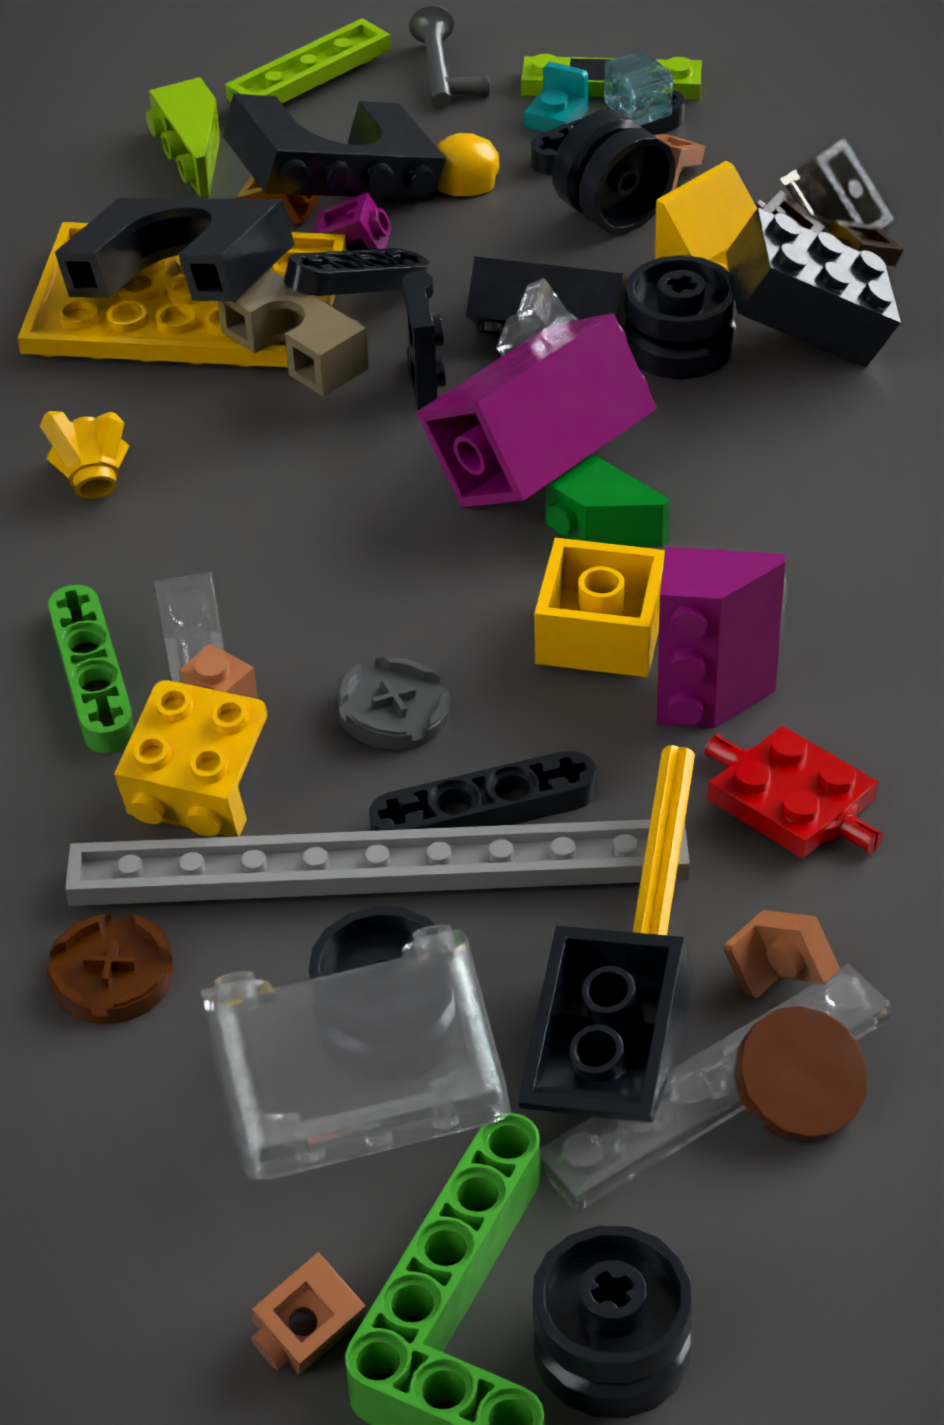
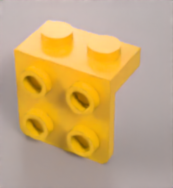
M162 680L155 684L114 773L127 814L133 815L138 820L149 824L165 822L188 827L193 832L207 837H213L218 834L228 837L240 836L247 817L238 785L267 719L265 703L255 698L170 680Z

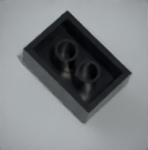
M757 208L726 252L737 313L857 364L867 367L901 324L886 265L879 256L867 250L860 252L843 245L836 237L829 233L820 232L818 234L806 229L785 214L777 213L774 215Z

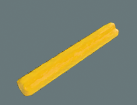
M669 745L664 747L661 753L632 931L635 933L667 935L695 758L694 752L687 747Z

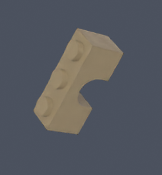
M270 269L235 302L218 301L221 331L223 334L253 353H257L271 344L286 342L289 375L323 397L369 369L366 327L326 304L322 299L289 288L283 282L284 277Z

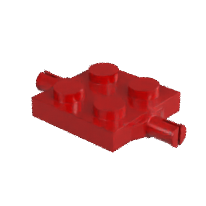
M781 726L758 745L749 749H741L723 738L720 734H715L707 742L704 749L705 756L727 767L709 781L707 800L802 859L820 844L835 840L836 838L843 837L863 849L867 854H872L873 850L876 851L881 844L883 832L857 818V814L876 799L879 782L792 730Z

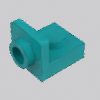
M548 62L543 68V90L524 111V127L547 132L581 119L588 111V72L583 69Z

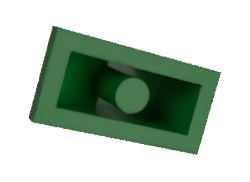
M592 453L545 486L546 524L552 527L554 531L572 540L634 547L663 546L669 541L671 499Z

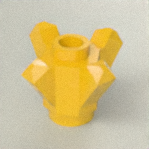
M47 412L40 424V428L52 444L46 459L69 479L70 486L74 487L75 493L79 497L98 499L113 493L117 488L118 469L129 448V445L121 438L124 428L122 419L116 413L107 412L97 418L86 416L70 422L64 412Z

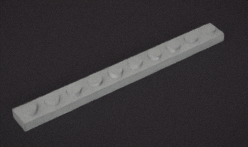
M651 819L70 843L65 891L68 906L638 883L641 882ZM685 823L675 881L689 880L690 863Z

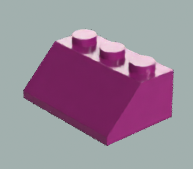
M665 546L659 609L656 724L715 728L776 691L786 554Z

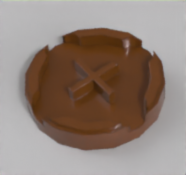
M112 913L94 915L69 927L55 940L50 950L51 959L47 966L49 990L59 1008L77 1020L100 1025L127 1022L149 1012L167 995L174 979V960L171 943L160 927L142 916L128 914L129 920L122 918L113 919Z
M794 1006L776 1009L751 1027L749 1033L744 1036L737 1048L734 1078L740 1100L750 1114L755 1112L757 1117L766 1123L763 1126L777 1137L803 1143L825 1139L855 1118L866 1099L868 1070L862 1048L845 1025L825 1011L804 1006Z

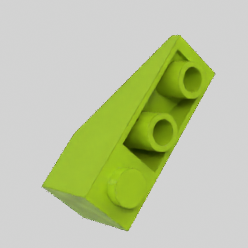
M201 77L149 90L151 109L146 110V120L152 136L160 137L167 158L176 161L183 182H190L200 198L209 196L220 143L216 98Z

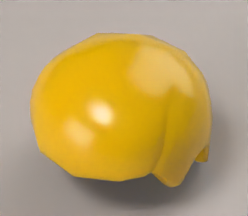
M456 133L447 136L436 145L446 157L437 186L439 192L452 196H476L493 190L496 175L499 174V153L490 140L473 133Z

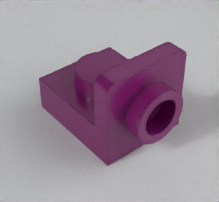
M367 192L319 210L312 233L345 234L347 247L361 238L368 249H385L391 233V224L386 212L382 208H377Z

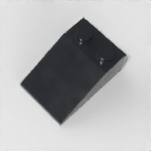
M556 925L518 1098L520 1109L653 1123L684 1033L694 973L685 937Z

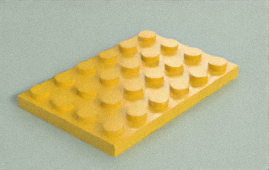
M62 222L18 335L20 354L42 355L45 357H90L97 360L110 358L139 360L142 362L170 361L188 362L196 365L209 363L238 365L241 367L269 366L288 368L286 342L274 343L257 353H253L222 333L218 301L192 300L179 255L166 258L144 268L110 298L69 297L55 251L88 223ZM291 232L295 245L270 270L284 277L289 257L292 254L347 251L346 235ZM335 295L315 296L333 307Z

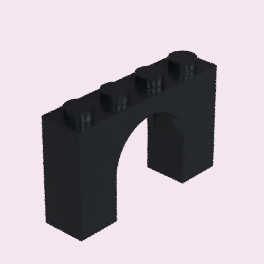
M233 94L223 132V138L265 194L356 197L368 192L371 198L433 200L446 157L400 103L359 101L348 144L325 139L303 128L294 120L276 96Z
M118 198L56 250L55 255L69 297L110 298L144 268L166 258L179 255L192 300L235 302L295 244L282 199Z

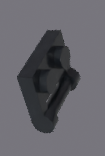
M414 271L403 277L402 285L408 325L409 346L406 351L407 366L419 411L438 398L437 388L446 386L443 357L437 356L435 347L444 345L442 319L440 314L431 315L429 299L434 291L433 278L427 272Z

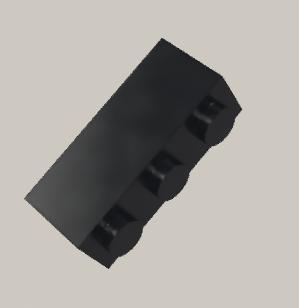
M474 256L466 317L474 324H479V332L499 336H507L509 328L528 330L527 337L531 338L551 325L614 313L618 324L624 330L628 317L625 310V287L628 279L623 273Z

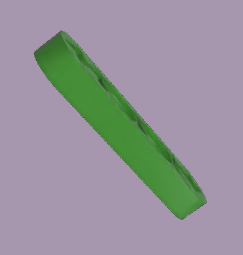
M79 584L59 588L49 598L48 608L52 629L83 740L87 747L95 752L115 753L126 748L135 726L132 708L98 595L90 587ZM80 611L83 621L73 623L70 612ZM84 643L99 645L96 650L89 653H75L72 651L73 648ZM104 680L111 683L107 688L100 691L91 692L82 689L83 686L92 681ZM109 711L112 725L103 727L99 714Z

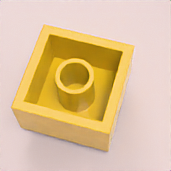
M555 538L534 612L535 664L648 678L659 632L660 590L665 550Z

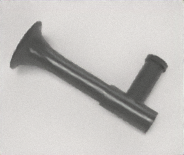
M432 5L417 10L409 22L412 36L416 40L426 43L432 104L436 108L442 109L451 104V95H489V75L478 77L448 76L442 41L447 39L453 32L454 20L448 10Z

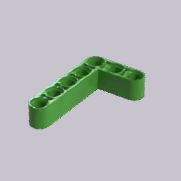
M515 1113L498 1114L489 1118L480 1127L350 1341L345 1353L350 1406L355 1414L371 1425H545L543 1405L533 1392L444 1353L446 1346L538 1189L541 1180L539 1132L535 1124L525 1116ZM473 1209H485V1211H478V1212L471 1211V1210H473ZM442 1262H454V1263H456V1264H454V1265H449V1266L437 1265V1264L442 1263ZM415 1316L425 1318L418 1322L402 1321L408 1317ZM378 1373H386L392 1375L391 1377L385 1380L375 1381L367 1379L368 1377ZM443 1401L458 1404L451 1409L443 1410L432 1407V1405Z

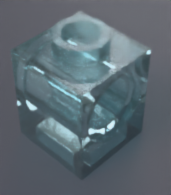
M641 50L605 62L604 102L611 109L619 111L638 125L672 115L673 74L647 51Z

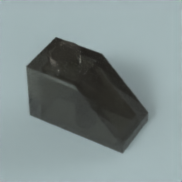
M845 138L809 157L780 178L793 200L824 224L826 229H830L834 219L876 225L880 229L894 220Z

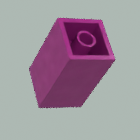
M614 313L548 326L415 413L462 508L524 501L655 411L657 407L649 392L647 380L640 372L628 346L626 334L618 324Z

